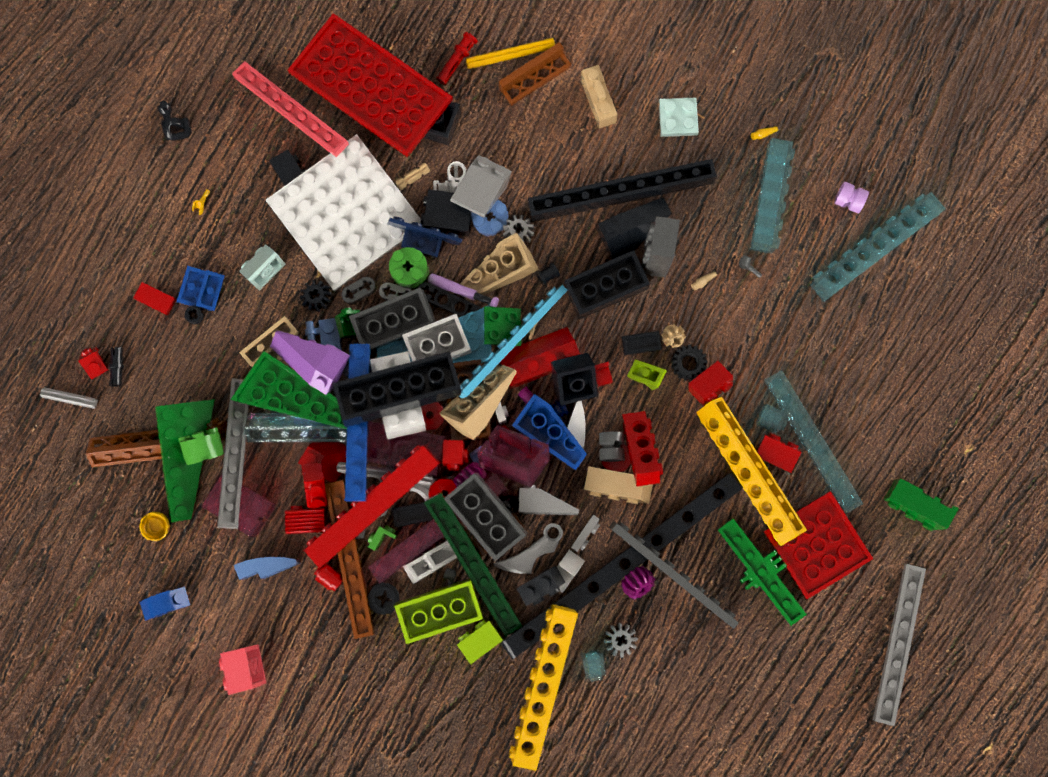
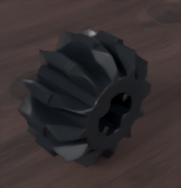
M312 280V285L305 283L307 289H301L300 291L304 295L299 297L303 301L302 305L308 307V310L311 312L314 308L317 312H320L321 306L323 309H327L325 303H331L328 297L332 296V293L328 291L330 287L324 285L321 280L318 284L315 280ZM319 294V297H312L313 295Z

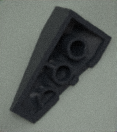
M662 197L598 223L597 232L611 259H615L635 250L645 241L650 223L655 221L656 216L668 218L672 213Z

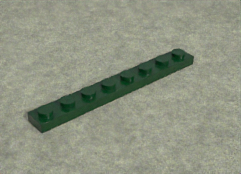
M439 492L424 501V504L506 637L520 629L522 624L454 511L444 500L443 493Z

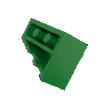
M901 478L894 480L883 499L888 502L887 505L895 510H902L907 518L913 521H920L922 526L929 531L948 529L959 510L958 507L954 505L952 508L940 503V498L936 496L935 498L930 497L923 492V489Z

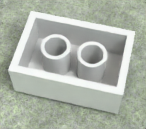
M457 314L402 335L412 361L449 351L452 360L472 353Z

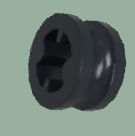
M191 306L186 309L184 317L188 322L196 325L203 321L204 314L198 307ZM195 311H197L196 314L198 315V317L196 319L193 318V320H191L192 316H190V314L192 312L195 313Z

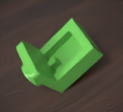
M387 525L384 528L379 526L376 533L372 532L370 535L368 548L378 551L386 535L397 540L398 536L394 534L396 530Z

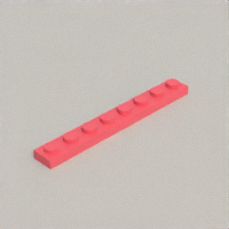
M245 61L232 73L236 80L335 157L349 145L345 138Z

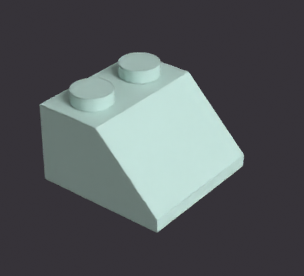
M267 245L258 248L254 254L255 256L250 261L244 262L239 271L259 291L286 265L279 255Z

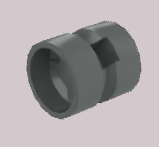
M623 432L599 433V445L602 446L599 450L600 461L618 462L625 460L624 449L621 447L624 444Z

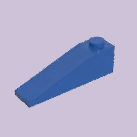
M535 394L512 424L514 429L574 470H577L587 455L552 406Z

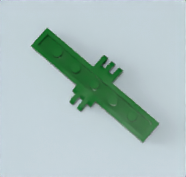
M734 518L718 529L719 533L747 568L743 572L745 576L739 580L741 583L747 580L750 581L744 586L746 590L752 586L755 589L761 586L790 626L807 615L777 575L787 565L785 562L780 566L776 565L782 560L780 556L774 560L772 559L777 554L776 550L763 557Z

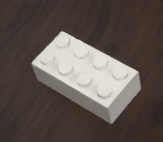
M408 351L370 359L372 372L410 362ZM421 407L382 417L387 439L426 431Z

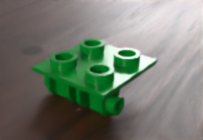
M484 306V344L498 345L504 338L508 339L511 336L510 331L515 326H521V309ZM521 340L517 343L516 346H521Z

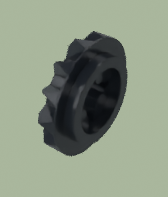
M505 495L498 497L508 510L519 504L518 496Z
M389 583L375 585L368 596L371 609L382 615L393 612L396 602L400 601L399 592L395 586ZM385 590H387V597L392 599V601H386L382 607V600L376 598V596H383Z

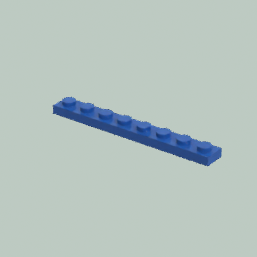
M350 344L349 379L369 374L370 344ZM368 421L347 427L346 502H366Z

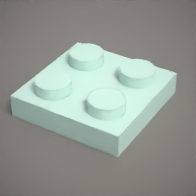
M696 98L659 99L661 137L698 135Z

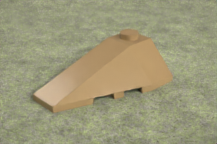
M515 233L500 241L494 251L487 255L477 269L475 268L460 284L485 295L518 281L539 269L531 252L518 233Z

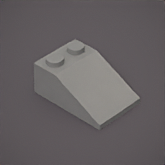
M478 155L468 168L450 201L484 218L507 188L512 171Z
M526 484L524 488L519 490V514H579V509L540 488H536V485Z

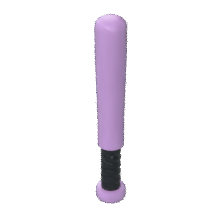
M430 274L428 277V283L443 290L472 300H478L490 305V307H497L499 299L497 297L491 298L477 293L476 290L436 274Z

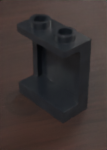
M428 189V195L424 196L423 206L426 207L425 213L421 214V224H423V227L461 232L462 236H469L472 212L450 201L454 194L453 192Z

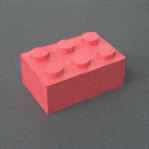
M259 644L220 654L219 666L224 671L223 686L225 691H228V695L266 684Z

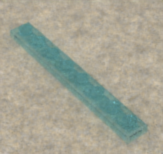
M781 370L765 379L764 382L844 513L847 514L863 504L862 500L783 371Z

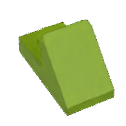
M635 359L627 377L645 384L651 390H655L661 384L667 371Z

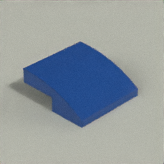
M187 266L177 303L215 311L225 275Z

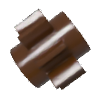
M217 417L206 424V430L218 428L221 442L226 439L227 422L225 420L219 421Z

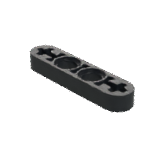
M422 283L418 287L424 290L428 287L429 291L435 294L434 301L431 300L433 298L431 295L426 294L430 304L449 313L457 314L458 317L466 315L469 306L472 307L470 310L473 312L482 309L480 306L430 283ZM440 295H446L448 297V302L446 304L442 305L438 303V297ZM457 303L465 304L463 312L455 311Z

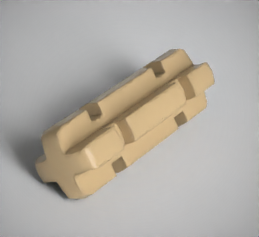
M422 163L418 169L415 168L405 174L404 178L400 177L395 181L396 185L400 190L406 188L407 184L410 185L422 177L421 175L428 174L430 172L429 167L426 163Z

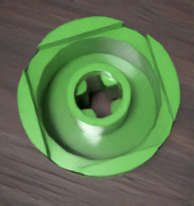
M406 247L393 253L389 262V271L397 285L413 290L417 289L420 284L427 280L429 267L421 251ZM408 266H412V268H410V271L406 270Z
M217 427L206 430V434L204 430L192 433V438H190V435L178 438L186 465L202 462V460L212 459L224 454V448Z

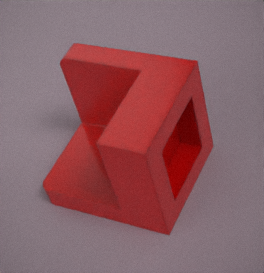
M609 362L595 365L597 387L613 383Z

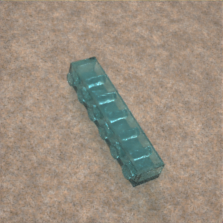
M771 138L767 144L750 250L772 254L775 249L779 248L780 237H778V232L783 227L781 214L785 212L786 208L784 195H787L789 190V184H786L787 177L790 178L792 166L789 165L790 160H793L795 149H792V141Z
M249 413L244 426L247 442H347L346 429L283 413Z

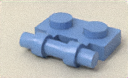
M335 318L319 320V328H314L313 321L306 322L305 336H307L308 341L310 339L315 340V335H320L322 345L330 344L342 351L341 338Z

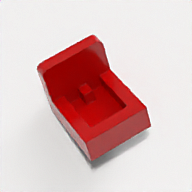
M90 347L86 348L80 353L78 362L91 380L108 371V366L99 355L97 347L93 349Z

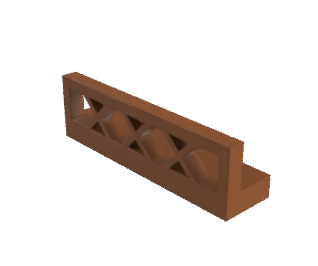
M558 42L498 81L499 90L511 106L571 67L572 64L563 54L561 43ZM559 58L565 64L561 68L553 67L554 61ZM542 69L550 70L549 75L545 78L538 77V73ZM526 79L535 80L534 85L531 87H524L523 82ZM511 89H518L519 95L513 99L507 93Z
M158 430L90 438L85 453L91 467L162 459L159 440H152L154 437L159 436ZM136 439H141L138 442L132 443ZM118 441H123V442H121V443L118 444V445H113L114 443H116V442H118ZM103 443L100 447H94L95 444Z

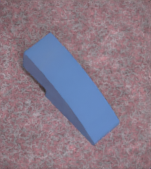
M262 557L235 564L234 568L239 580H244L256 574H259L260 579H266L301 562L299 559L287 557Z

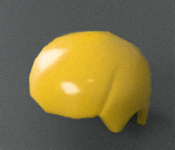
M161 512L146 514L142 517L139 525L141 535L151 541L163 539L170 529L169 519Z

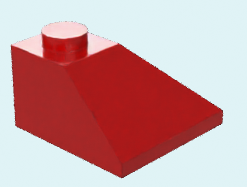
M321 432L307 447L298 464L303 466L321 463L324 479L329 482H336L341 473L337 472L338 462L346 463V446Z

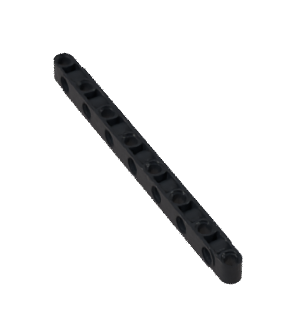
M732 471L645 535L642 538L645 541L643 545L648 549L653 547L656 551H660L743 489L734 472ZM715 489L721 490L723 495L721 499L714 497L713 492ZM684 512H689L692 516L689 523L682 519ZM653 535H658L661 539L658 546H654L651 543ZM630 546L556 601L554 605H564L566 608L574 609L578 612L625 577V575L629 574L630 571H633L645 562L647 558ZM622 558H626L630 562L629 567L625 570L619 565ZM592 581L598 584V590L595 593L589 592L587 588L588 584ZM551 606L500 643L512 660L540 640L541 631L547 625V621H545L546 612L548 609H551ZM560 623L554 625L553 630H554L556 627H558V626L560 625ZM532 629L535 632V637L532 640H527L524 637L525 630Z

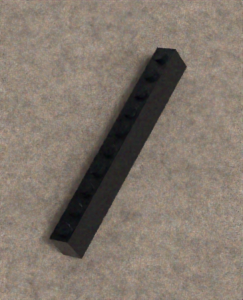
M709 159L528 198V208L531 221L536 222L714 184L717 175L713 160Z

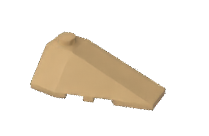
M502 365L486 376L483 383L477 386L467 397L461 399L457 396L439 414L459 433L474 440L487 426L517 373L516 370Z

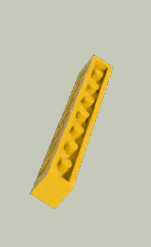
M720 397L712 400L698 410L696 413L701 423L709 432L711 439L716 443L721 455L728 462L731 471L734 472L752 504L757 508L764 523L767 524L779 545L782 546L807 531L724 399Z
M552 604L551 609H548L546 612L545 621H547V625L541 631L540 640H542L541 647L536 650L535 668L532 667L530 672V679L532 681L530 687H527L524 698L527 699L525 707H521L519 714L521 719L520 726H516L514 738H516L515 745H512L509 751V758H511L513 766L537 770L578 615L574 609ZM558 623L563 625L559 632L553 631L554 625ZM550 644H557L556 650L548 651ZM552 663L550 670H543L544 664ZM540 683H547V687L544 690L537 689ZM541 702L542 706L539 709H533V704ZM530 722L537 723L533 729L527 728V725ZM526 741L532 743L529 748H523L522 744Z

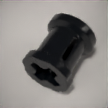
M553 262L545 269L536 271V275L543 286L547 285V282L553 278L560 277V273Z

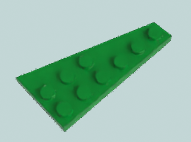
M263 351L230 399L347 430V427L343 424L335 396L330 393L325 395L312 387L296 371Z
M215 399L155 406L170 522L192 519L203 463L202 460V462L186 465L178 438L190 435V438H192V433L202 430L206 434V424L211 421Z

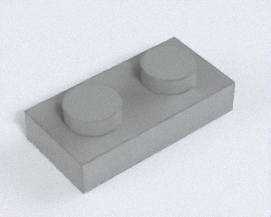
M592 515L571 546L573 550L578 552L579 549L582 551L589 543L587 537L590 533L595 534L600 526L598 524L600 520L598 517Z

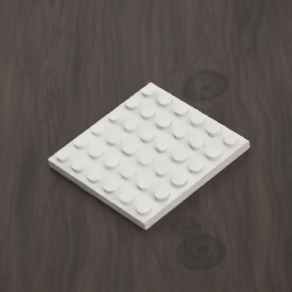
M357 134L348 140L349 145L337 157L330 153L266 199V202L334 291L402 242L405 230L387 225L389 218L396 216L403 218L406 223L417 222L421 224L420 217Z

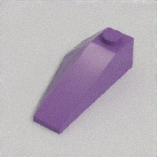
M278 330L275 332L270 345L309 385L325 395L333 389L332 383L339 382L350 356L333 345L318 344L315 340L310 339L307 341L300 339L299 336Z

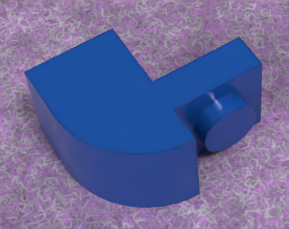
M184 586L142 600L140 605L145 621L188 607L190 602Z

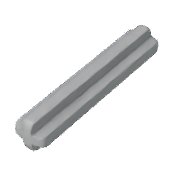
M45 387L41 389L40 393L42 398L95 409L98 400L95 398Z

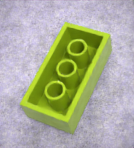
M471 579L396 602L394 606L406 644L483 619L482 610Z

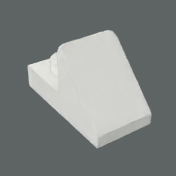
M568 550L557 566L566 582L559 587L562 593L585 562V560L571 550Z

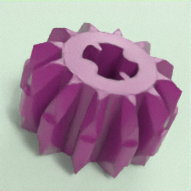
M472 462L454 478L453 482L458 487L475 472H478L484 479L486 478L484 468L477 462Z
M644 566L636 567L629 574L625 575V578L621 581V587L630 598H641L648 591H651V588L655 585V578L651 571Z

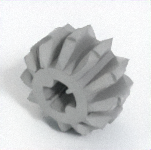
M513 215V221L510 219L506 220L508 225H503V230H505L503 233L504 237L507 238L515 234L517 228H521L518 235L522 241L531 242L530 237L534 236L532 231L534 225L529 224V218L524 220V216L521 215L520 219H517L516 215Z
M618 623V630L611 625L613 633L605 632L607 636L611 637L610 639H604L605 643H611L606 649L609 651L614 648L612 652L614 656L617 655L618 650H620V657H624V650H626L628 655H631L632 653L628 648H637L636 645L631 643L632 641H638L637 637H631L636 631L633 629L627 632L630 627L628 624L625 625L624 630H622V623ZM622 635H625V644L621 643L620 645H617L618 641L616 640V637H621Z

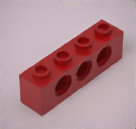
M645 411L622 414L623 430L636 487L660 483L663 467L662 463L657 461L659 459L658 448H654V444H656L655 435L650 433V430H652L651 419H647Z

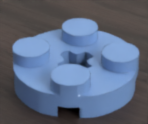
M497 200L487 213H493L495 219L487 221V217L483 218L473 212L471 213L472 223L479 233L493 236L503 231V225H507L506 220L509 219L507 207L500 200Z

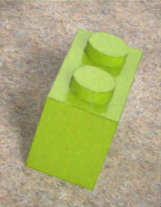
M482 620L474 626L476 631L471 634L466 632L458 638L460 642L457 646L470 664L503 641V638L490 620L488 622Z

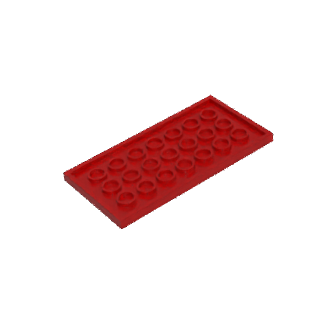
M334 13L288 69L289 74L406 157H409L453 100L450 94Z

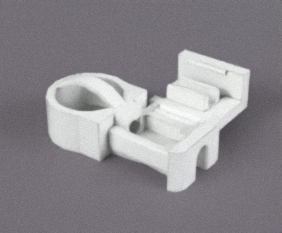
M458 161L452 162L447 170L448 181H445V183L433 181V190H437L436 184H438V191L454 193L466 174L464 164ZM452 166H454V177L450 174ZM458 166H460L463 169V174L459 178Z

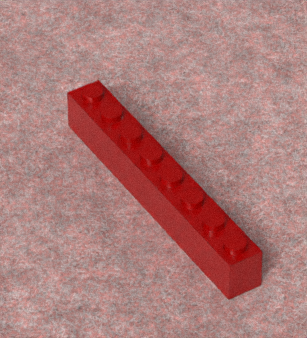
M426 445L422 447L416 446L410 452L411 457L407 460L405 458L400 460L395 465L397 467L392 473L388 471L380 478L382 482L378 486L373 484L366 490V502H353L351 504L353 508L348 512L342 511L336 517L338 521L333 525L331 523L326 525L321 530L323 534L320 537L314 536L306 543L308 547L304 551L318 568L323 567L441 463Z

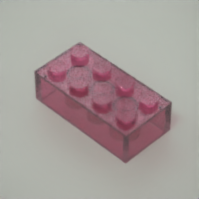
M368 421L367 462L397 468L395 465L403 458L407 460L411 457L410 452L418 445L420 447L426 445L437 459L442 462L443 440H446V438L418 432L387 439L384 424ZM441 463L429 475L438 477Z

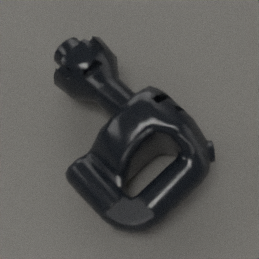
M161 101L160 105L157 106V110L164 118L161 122V127L165 139L176 141L189 138L192 134L189 119L187 117L182 119L177 117L171 118L172 105L167 103V101ZM184 129L183 132L173 133V132L180 131V130Z

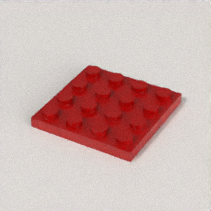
M831 491L796 511L807 531L784 545H779L769 528L763 531L778 556L782 558V563H786L787 571L805 599H809L873 560V557Z

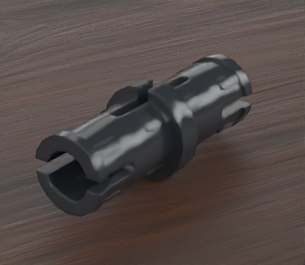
M112 347L110 348L111 360L110 364H108V369H110L109 386L121 387L122 370H124V365L122 364L123 348L115 347L114 349Z

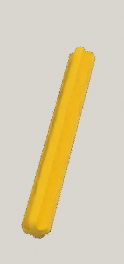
M548 38L467 58L466 64L468 69L522 57L546 51L554 46L555 42L553 38Z

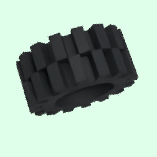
M684 345L673 355L671 368L674 370L673 373L678 375L679 379L683 378L684 381H692L706 370V354H703V350H699L698 346ZM686 356L693 357L696 360V367L692 370L685 369L682 366V359Z

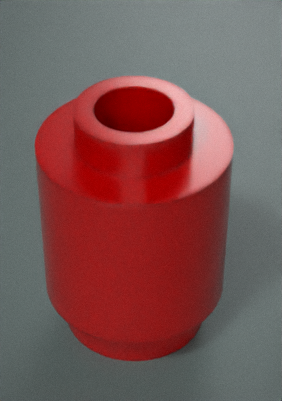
M328 564L318 568L314 573L316 575L314 580L329 591L335 592L343 582L341 574Z

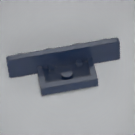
M396 216L389 218L387 225L405 230L400 248H415L421 251L423 255L433 258L438 257L442 241L459 246L463 240L458 238L459 235L448 233L447 235L440 233L441 230L437 228H423V225L417 222L406 223L403 218Z

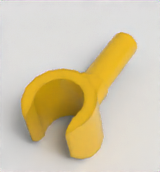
M206 189L199 200L193 202L192 212L194 209L199 208V215L203 214L204 202L210 193L208 189Z

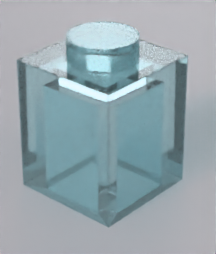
M765 404L755 424L777 433L781 429H785L788 419H786L788 413Z

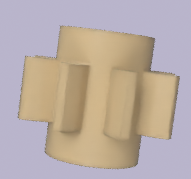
M668 325L661 334L663 337L662 341L666 346L671 345L672 348L679 347L686 338L684 335L685 331L682 326Z

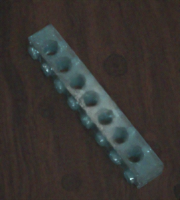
M932 192L926 196L924 194L920 195L914 200L916 204L912 207L908 204L900 211L901 215L897 218L895 215L885 222L887 225L883 229L879 226L871 233V238L868 240L863 238L856 244L858 247L852 251L850 248L841 255L843 257L842 260L839 262L834 260L827 266L828 270L826 272L820 271L813 276L814 281L810 286L823 302L827 301L940 215L946 208ZM917 209L922 211L923 216L917 213ZM902 220L906 221L909 227L904 226ZM887 232H892L894 234V238H891ZM873 242L878 243L880 249H876L873 246ZM858 253L863 254L865 256V260H861L858 256ZM843 265H849L851 271H846ZM829 275L836 278V283L829 280Z

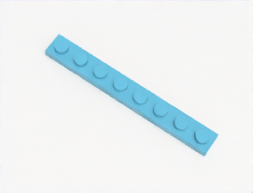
M563 285L550 289L546 294L548 297L545 300H540L534 306L536 310L533 313L529 312L522 319L524 323L520 327L518 325L510 331L511 336L508 339L504 338L497 345L499 349L495 353L492 351L484 359L486 363L482 367L480 365L472 371L473 376L469 380L465 379L460 384L461 395L459 397L461 399L467 397L567 292Z

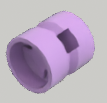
M844 181L836 195L834 204L843 208L848 206V210L859 214L868 198L869 191L860 187L855 189L854 185Z

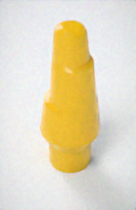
M778 127L758 129L756 132L751 133L752 140L763 139L777 132Z

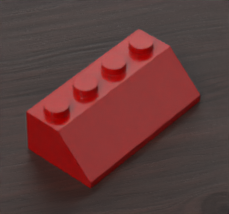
M565 327L521 344V346L514 347L500 361V365L513 368L517 372L509 385L511 390L552 374L551 361L580 355V352L569 329Z

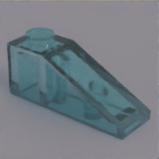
M596 650L580 654L585 678L590 679V682L601 680V676L606 675L602 652Z

